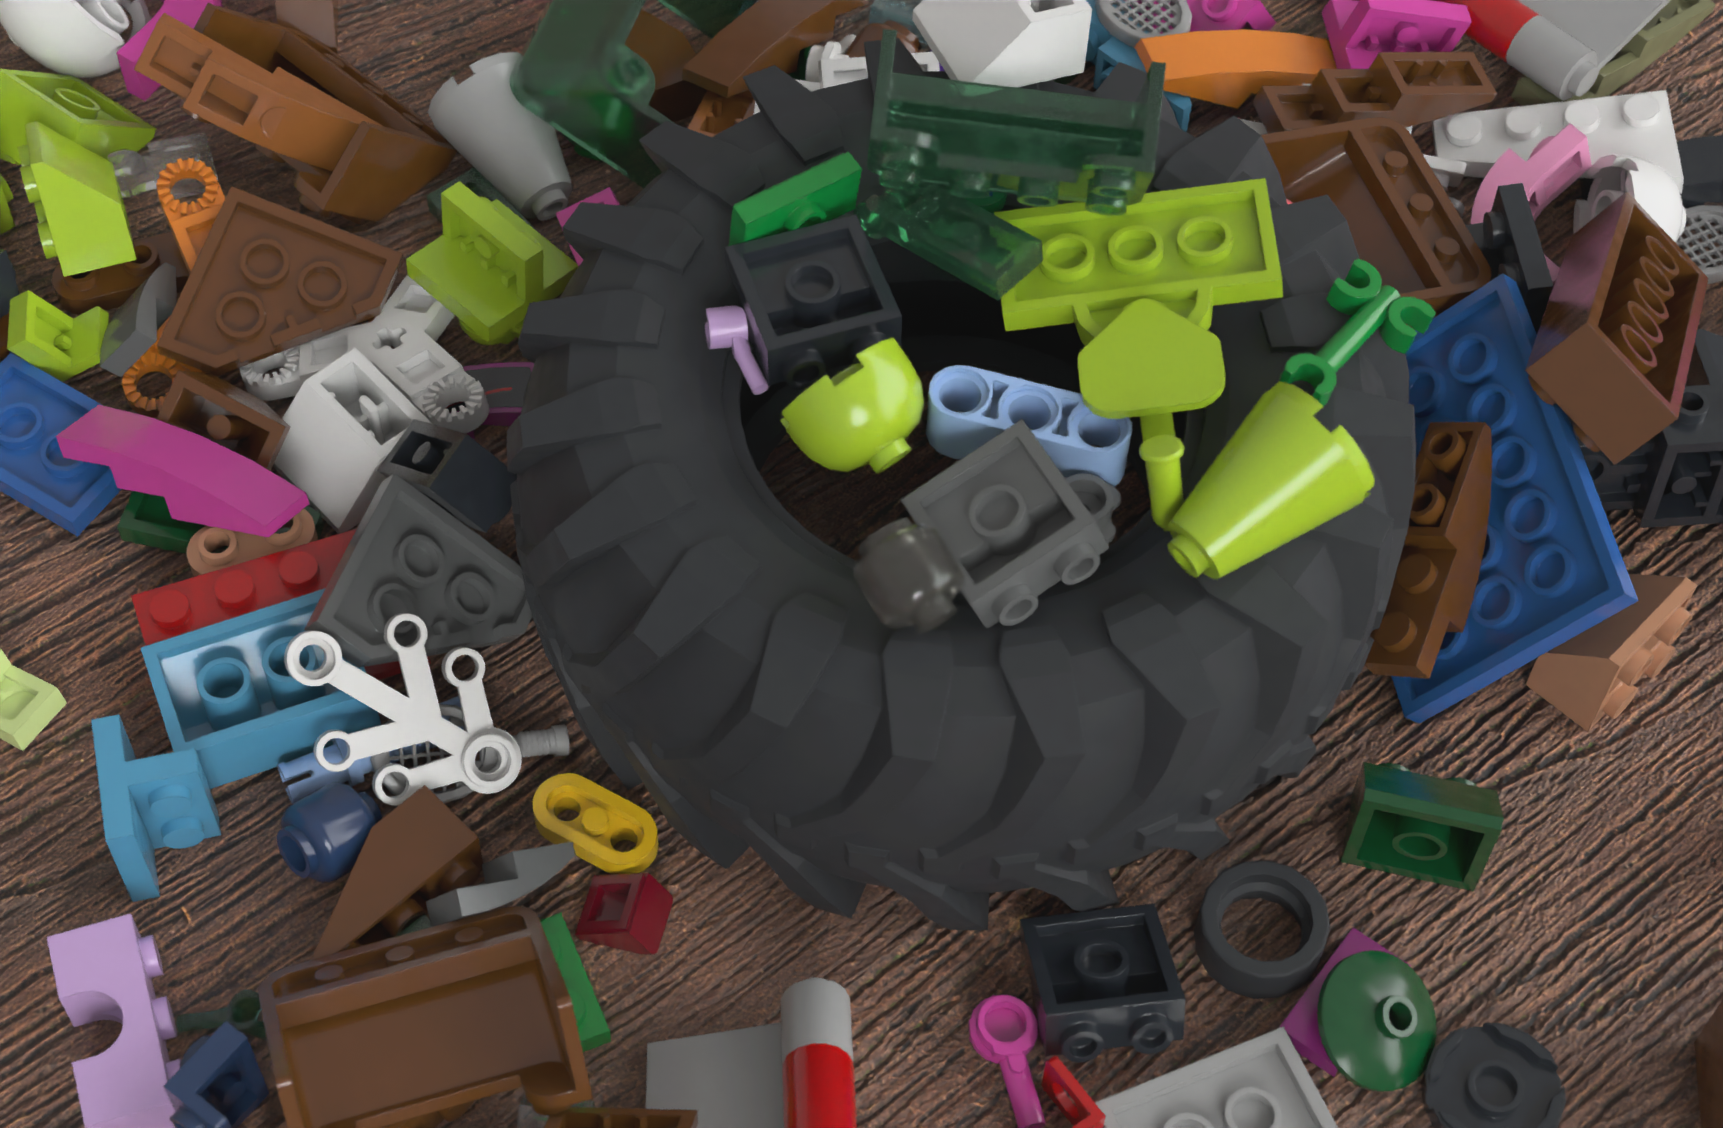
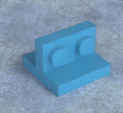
M119 714L92 719L105 841L132 902L160 897L154 849L166 846L175 849L188 848L197 845L205 838L221 835L218 810L196 749L191 748L137 759Z

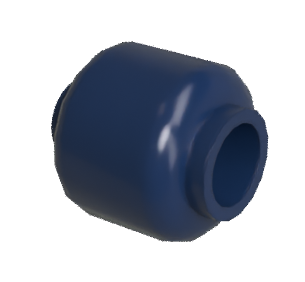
M339 782L330 783L294 802L285 809L281 819V830L277 834V845L285 863L297 876L302 878L309 876L318 882L328 883L352 871L372 826L382 819V815L376 802L367 793H358L352 787Z

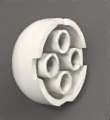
M0 0V23L6 30L9 38L19 48L43 66L60 74L79 78L102 76L120 67L116 52L125 45V42L119 34L129 27V20L119 4L127 9L133 20V29L129 40L151 18L144 0H135L132 3L130 0Z

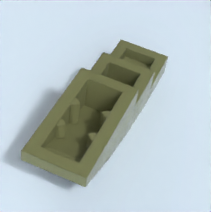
M1711 0L1669 1L1599 71L1594 84L1584 95L1580 97L1573 95L1565 101L1608 96L1672 48L1710 15L1716 4ZM1527 76L1518 80L1511 96L1522 106L1564 101Z

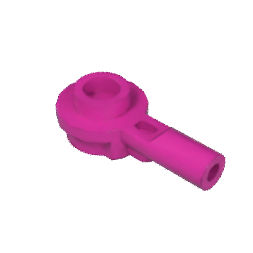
M993 995L982 1000L973 1010L968 1024L969 1040L975 1051L985 1060L1000 1064L1018 1128H1043L1046 1126V1121L1026 1055L1033 1049L1038 1035L1037 1019L1032 1009L1021 999L1010 995Z

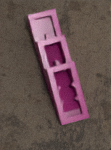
M97 405L56 435L63 458L110 466L117 488L165 497L172 519L270 537L310 504L306 492L253 460L201 435L148 416Z

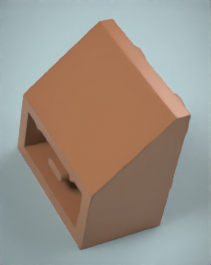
M1629 574L1639 601L1537 657L1526 686L1587 732L1605 714L1612 719L1617 718L1638 691V688L1633 684L1643 674L1651 679L1656 677L1673 656L1676 648L1671 644L1681 635L1693 617V614L1686 610L1697 587V584L1687 577Z

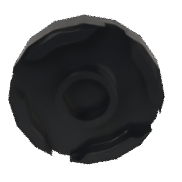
M1484 1023L1482 1027H1470L1468 1029H1465L1466 1026L1451 1031L1433 1049L1421 1080L1423 1108L1434 1128H1557L1559 1126L1566 1104L1564 1085L1561 1087V1079L1556 1072L1558 1066L1550 1051L1529 1033L1504 1023Z

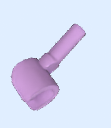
M739 306L707 308L705 335L708 348L732 347L734 359L737 361L754 395L764 393L769 386L751 352L752 348L748 342V326L744 309Z

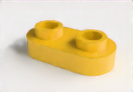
M573 773L552 776L545 780L536 790L532 802L535 824L540 834L554 844L573 842L576 856L610 874L640 873L654 861L658 852L657 826L653 817L645 809L593 781ZM565 810H574L579 813L578 817L571 821H562L557 818ZM622 840H630L636 844L632 850L627 852H620L613 848L617 842Z

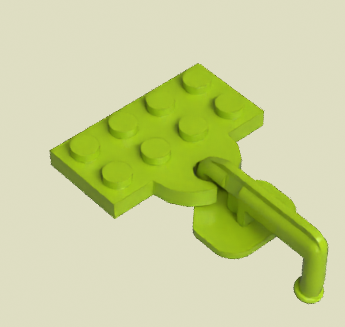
M1266 178L994 212L1005 331L1075 323L1081 342L1085 345L1078 355L1079 380L1083 403L1092 413L1104 418L1121 419L1140 416L1143 443L1140 446L1139 454L1146 464L1151 514L1155 524L1167 532H1170L1168 528L1169 522L1184 503L1180 457L1183 455L1184 445L1181 440L1175 437L1172 412L1206 407L1219 398L1225 387V370L1221 343L1215 334L1208 331L1211 327L1213 306L1283 297L1282 275Z

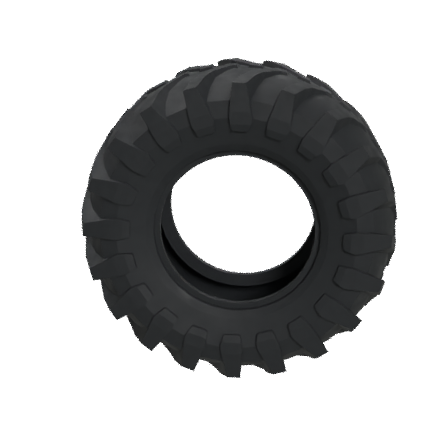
M894 38L864 42L868 78L811 92L775 65L743 76L760 112L713 137L668 121L663 122L639 140L647 154L662 171L660 175L654 178L627 206L581 202L562 229L566 241L582 257L583 261L567 283L561 298L529 304L518 341L523 357L533 362L534 367L530 373L523 397L524 404L521 415L507 429V471L517 474V480L510 485L517 553L522 569L526 598L545 654L563 686L581 730L627 790L644 783L668 823L698 851L727 870L751 847L774 870L792 892L815 908L851 919L866 884L891 888L912 902L928 919L949 930H988L989 893L1034 887L1059 897L1074 910L1079 912L1093 911L1119 904L1108 869L1131 863L1163 847L1186 850L1200 860H1204L1230 842L1214 820L1216 817L1242 801L1259 784H1265L1273 776L1279 775L1291 779L1301 774L1316 752V745L1309 737V734H1314L1333 710L1340 691L1351 688L1365 665L1374 639L1369 635L1371 631L1379 629L1389 600L1408 530L1415 490L1414 405L1408 404L1409 370L1406 355L1396 352L1386 345L1381 338L1379 327L1336 372V385L1327 404L1313 415L1330 433L1341 424L1367 459L1374 476V487L1368 491L1371 494L1360 505L1219 579H1212L1204 573H1201L1198 577H1193L1176 562L1167 547V544L1173 538L1170 532L1164 531L1155 524L1150 509L1130 531L1099 555L1100 564L1087 579L1072 585L1065 584L1060 580L1037 596L1038 605L1035 611L1022 622L1006 626L1002 625L999 621L993 626L986 628L958 586L914 581L884 573L859 563L831 548L811 534L785 510L771 493L759 472L770 453L788 433L780 421L784 418L782 415L783 410L809 387L792 388L785 381L769 385L764 393L754 395L737 361L734 359L732 347L708 348L705 335L706 309L725 306H739L743 308L725 262V247L729 246L734 204L837 155L850 152L862 168L856 206L854 210L835 219L857 215L902 315L901 349L912 363L915 371H939L955 365L971 366L1081 394L1078 355L1085 345L1081 342L1075 323L1005 331L994 216L983 220H969L957 216L946 207L941 198L940 187L947 163L953 157L965 152H982L998 159L1005 166L1010 177L1006 202L1001 211L1266 178L1282 275L1283 297L1213 306L1211 327L1208 331L1215 334L1221 343L1225 370L1224 390L1217 400L1206 407L1172 412L1175 437L1181 440L1184 445L1183 455L1180 457L1183 501L1185 502L1263 393L1269 391L1278 383L1287 361L1292 356L1300 353L1315 355L1353 316L1339 312L1326 299L1334 281L1338 277L1345 281L1353 262L1357 258L1360 259L1347 220L1328 195L1287 204L1280 174L1262 136L1236 116L1230 117L1196 138L1180 129L1172 107L1152 74L1118 62L1096 92L1056 83L1052 79L1046 82L963 100L945 71L924 72L901 40ZM980 180L968 181L976 187L982 184ZM748 337V342H749V344H750V346H751V348H752V351H751V352H752V354H753V356H754V358H755V360H756V362H757V364H758V366H759V368H760V370H761V372H762V374H763V371H762V369H761V366H760V364H759V362H758V359H757V357H756V354H755V352H754V349H753L752 344H751V342H750V340H749V337ZM853 364L826 370L825 375L827 374L831 379ZM1298 380L1291 383L1311 396L1315 391V388L1306 381ZM1140 416L1129 417L1132 423V431L1127 459L1136 470L1150 501L1146 464L1139 454L1140 446L1143 443Z

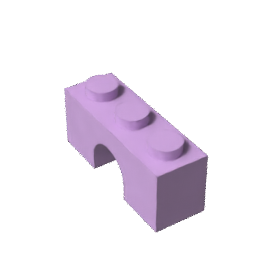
M130 913L48 936L47 941L59 1000L72 1025L77 1027L99 1020H113L123 1024L119 1037L106 1051L93 1057L72 1062L85 1128H176L169 1119L175 1110L163 1085L180 1069L181 1059L170 1061L165 1040L177 1037V1030L167 996L156 999L152 978L161 976L164 973L153 934L141 937Z

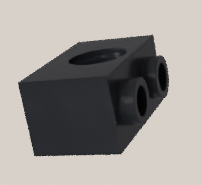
M413 419L377 470L386 478L393 473L397 474L460 522L483 532H487L491 525L502 520L511 509L510 485L517 480V474L507 471V466L468 434Z

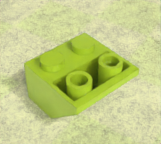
M38 121L25 124L27 145L17 147L22 165L20 172L30 203L34 202L39 221L37 228L46 259L58 256L64 277L137 260L129 220L113 163Z

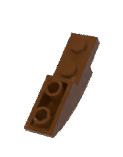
M1430 422L1416 459L1415 490L1409 525L1389 600L1379 629L1373 630L1370 636L1374 639V642L1366 659L1365 666L1375 675L1429 679L1445 633H1463L1480 573L1491 500L1492 436L1491 428L1485 422Z

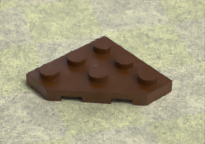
M231 186L157 344L158 353L219 376L381 314L403 264V253Z

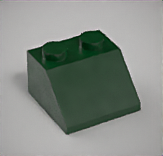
M1363 762L1352 792L1341 862L1474 891L1502 831L1503 814L1498 793L1496 790L1478 787L1472 781L1464 778L1450 777L1441 779L1413 773L1399 764L1381 763L1376 765Z

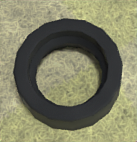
M1270 860L1243 861L1223 870L1205 890L1194 928L1197 956L1209 976L1230 992L1252 999L1280 998L1301 988L1317 970L1330 930L1327 905L1314 883L1294 868ZM1261 898L1277 903L1294 916L1301 928L1302 937L1299 948L1292 956L1281 961H1259L1244 956L1227 942L1222 933L1221 920L1224 911L1230 904L1241 899Z

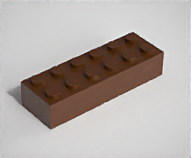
M1628 191L1571 236L1525 369L1529 374L1528 380L1535 393L1549 405L1557 403L1573 420L1574 431L1582 443L1593 452L1601 450L1614 465L1618 464L1678 419L1708 283V277Z

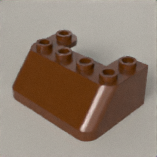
M207 3L194 27V30L265 70L273 73L277 67H280L383 125L380 126L362 121L334 171L298 161L254 144V147L265 156L280 163L287 162L296 169L293 175L295 178L293 185L301 192L298 201L307 209L320 216L330 218L334 212L359 225H364L366 220L379 222L447 170L457 153V150L423 118L329 47L300 31ZM175 93L178 97L182 99L179 107L185 113L201 122L211 124V122L182 108L186 98Z

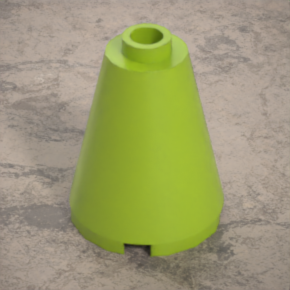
M1278 382L1269 391L1263 393L1171 519L1168 528L1173 540L1167 544V547L1176 562L1188 574L1198 577L1201 573H1204L1212 579H1219L1360 505L1371 494L1368 491L1374 487V476L1367 459L1341 424L1330 433L1313 416L1323 406L1311 395L1293 384Z

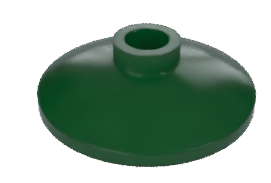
M1371 950L1345 957L1326 976L1318 998L1317 1022L1324 1049L1337 1070L1353 1084L1374 1092L1402 1089L1416 1081L1427 1067L1431 1053L1435 1048L1437 1033L1433 1003L1428 990L1417 973L1398 957L1386 952ZM1389 1013H1390V1015H1391L1392 1024H1391L1390 1019H1389Z

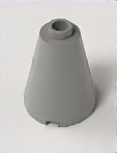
M518 52L498 53L482 58L469 65L474 75L459 85L454 77H451L441 86L431 100L428 114L434 123L435 129L523 217H537L539 220L553 218L557 212L567 207V199L572 193L573 186L536 69L530 62H527L524 55Z

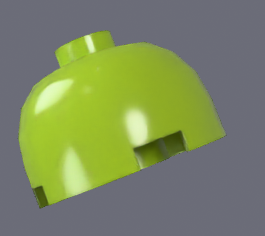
M894 338L883 340L858 353L856 356L861 363L850 366L831 379L826 374L783 410L782 415L784 418L780 421L787 429L786 431L792 440L811 460L829 470L850 472L870 464L875 473L878 474L901 460L912 450L905 441V438L921 420L925 404L923 389L912 363Z

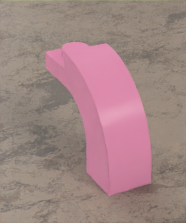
M1569 123L1555 137L1549 136L1543 139L1534 148L1526 162L1509 148L1495 162L1482 181L1475 197L1470 224L1483 223L1484 214L1491 212L1498 186L1523 183L1535 222L1538 215L1548 204L1592 166L1587 136ZM1545 256L1554 288L1560 268Z

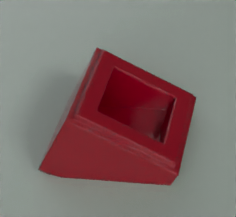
M649 873L594 875L574 935L579 940L637 954L655 955L658 952L670 914L673 897Z

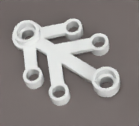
M399 613L391 617L384 628V638L387 645L397 652L408 697L343 660L339 644L330 635L315 630L299 633L288 643L284 654L286 669L295 680L308 686H321L329 683L393 720L390 723L348 734L336 729L322 733L315 741L314 756L323 768L332 772L344 771L355 760L426 741L451 754L450 756L410 769L397 763L381 766L373 776V791L381 801L394 806L403 803L424 785L429 789H434L462 781L473 791L490 794L507 788L516 779L521 768V751L516 740L508 732L493 726L482 682L485 674V662L477 651L467 647H457L450 650L442 661L443 676L450 684L457 686L466 729L464 731L442 718L424 647L428 631L420 617L409 613ZM409 620L417 628V638L409 646H400L394 638L395 627L400 622ZM315 644L324 652L323 664L316 670H305L299 661L300 652L304 647ZM461 655H469L475 663L473 675L466 680H458L452 672L454 660ZM333 738L343 739L348 747L346 757L338 763H329L323 755L325 744ZM484 747H493L498 756L497 764L489 771H480L475 764L477 752ZM391 772H400L406 779L404 791L398 796H387L382 789L383 779Z

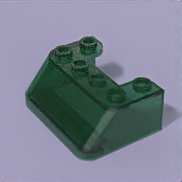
M883 29L867 169L880 176L879 183L882 186L910 191L919 189L921 183L948 186L950 194L969 199L987 198L990 191L1017 194L1016 200L1018 202L1035 207H1053L1058 204V200L1086 203L1085 209L1087 211L1101 215H1122L1126 213L1128 205L1141 202L1155 170L1166 63H1151L1136 102L893 73L897 30Z

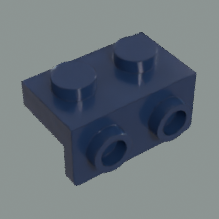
M227 1021L212 1036L206 1035L194 1042L184 1054L180 1063V1069L163 1085L175 1110L169 1119L176 1128H238L270 1094L248 1038Z

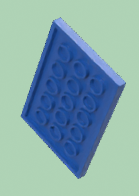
M1503 273L1434 317L1428 330L1424 334L1418 332L1409 350L1405 353L1409 370L1408 404L1414 405L1416 459L1430 422H1485L1491 428L1492 436L1491 500L1487 535L1474 598L1463 633H1445L1429 679L1391 676L1404 717L1419 724L1639 601L1568 415L1557 403L1549 405L1544 402L1529 383V374L1525 369L1537 334L1517 282Z

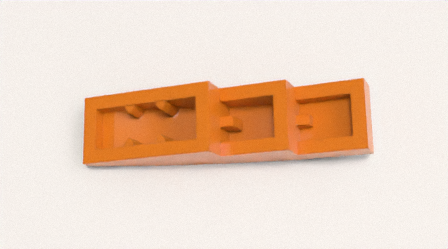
M1260 30L1194 31L1141 38L1134 46L1147 73L1152 74L1161 90L1237 109L1251 93L1257 94L1262 86H1302L1303 83L1312 84L1320 69H1337L1329 40L1296 33Z

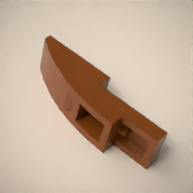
M166 13L158 19L134 68L135 71L186 98L182 108L212 124L269 150L329 171H334L362 121L383 126L280 67H277L273 73L265 70Z

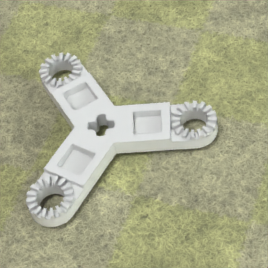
M408 275L386 302L381 314L376 316L372 322L346 327L239 368L249 394L261 400H277L296 396L306 379L355 347L432 424L468 433L479 427L489 414V405L481 383L479 381L476 382L475 378L468 375L464 371L463 366L436 343L455 315ZM283 367L279 369L280 375H278L275 371L272 372V378H270L269 374H265L264 378L262 376L265 372L271 369ZM463 401L466 405V408L463 405L459 406V412L456 411V408H452V413H449V410L446 409L447 406L456 402Z

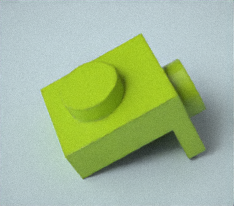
M27 290L10 299L7 349L42 371L64 382L100 363L102 341L108 326L109 314L99 306H96L75 318H71Z

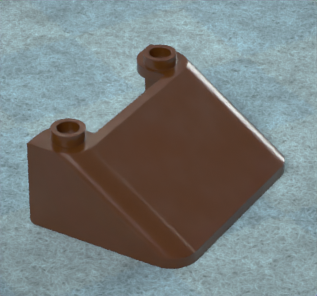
M1371 117L1261 135L1280 174L1286 199L1296 203L1328 195L1348 222L1359 258L1373 265L1380 273L1382 279L1381 286L1388 285L1395 288L1401 295V298L1415 297L1425 301L1436 312L1434 317H1436L1490 281L1492 272L1489 263L1413 137L1398 122L1383 117Z
M520 906L499 908L290 965L268 975L258 987L274 1078L288 1128H380L519 1087L523 1088L526 1099L531 1103L533 1111L540 1115L558 1114L567 1110L573 1104L593 1099L571 997L539 917L530 908Z

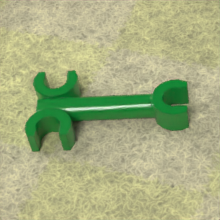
M1357 258L1353 262L1345 281L1338 277L1326 298L1333 308L1341 313L1353 316L1315 355L1300 353L1292 356L1287 361L1278 382L1291 384L1294 381L1301 380L1310 383L1315 388L1312 397L1324 407L1335 388L1337 381L1336 372L1379 327L1381 338L1386 345L1396 352L1405 354L1417 333L1424 334L1428 330L1436 312L1428 303L1415 297L1401 298V295L1395 288L1388 285L1381 286L1382 279L1377 269L1367 261Z

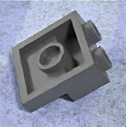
M1023 419L901 499L907 511L986 628L993 626L999 621L1002 625L1006 626L1022 622L1035 611L1038 605L1037 596L1060 580L1065 584L1072 585L1087 579L1098 568L1100 564L1099 555L1110 548L1094 518Z

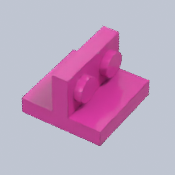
M1329 0L1322 11V17L1337 69H1369L1379 52H1452L1472 23L1466 5L1431 0Z

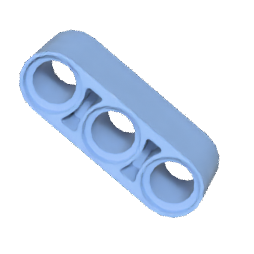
M955 365L944 368L936 373L931 380L928 395L926 436L929 444L937 452L945 456L961 460L1023 419L1028 428L1033 429L1030 431L1063 477L1075 474H1091L1115 487L1124 476L1132 431L1130 418L1109 419L1100 417L1092 413L1085 406L1079 393L971 366ZM1090 445H1097V446H1101V447H1103V448L1093 447V446H1090Z

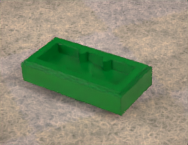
M850 152L842 153L734 204L729 246L831 221L854 210L862 168Z

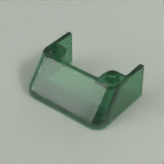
M548 0L511 72L510 87L513 95L526 109L642 188H645L662 171L647 154L639 140L665 121L675 124L648 105L655 90L653 71L641 56L624 45L646 0ZM757 0L657 1L712 39L723 28L749 9Z

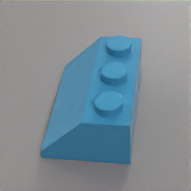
M325 589L141 647L173 752L195 748L210 789L275 768L278 763H286L313 753L316 739L325 731L336 729L348 734L381 725L378 712L329 683L321 686L302 684L295 680L286 669L284 661L286 647L293 637L305 631L304 628ZM315 644L304 647L299 655L301 666L309 671L318 669L324 661L323 650ZM342 657L343 660L355 666L354 664L346 660L344 657ZM364 667L358 668V669H360V670H362L363 672L366 673ZM332 739L325 744L324 748L333 745Z

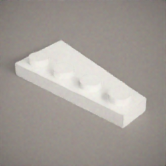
M1666 90L1456 113L1432 121L1436 157L1466 163L1464 176L1485 178L1491 167L1509 148L1526 162L1534 148L1543 139L1549 136L1555 137L1571 123L1587 136L1591 165L1600 157L1612 154L1638 157L1651 161L1672 176L1679 192L1682 193L1684 177ZM1588 170L1580 176V178H1596L1586 175Z

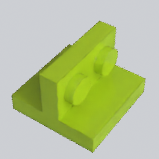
M460 181L441 193L443 235L406 259L407 275L489 344L523 321L530 303L551 300L563 293L567 283L578 268L576 262L498 199L491 202L485 197H479Z

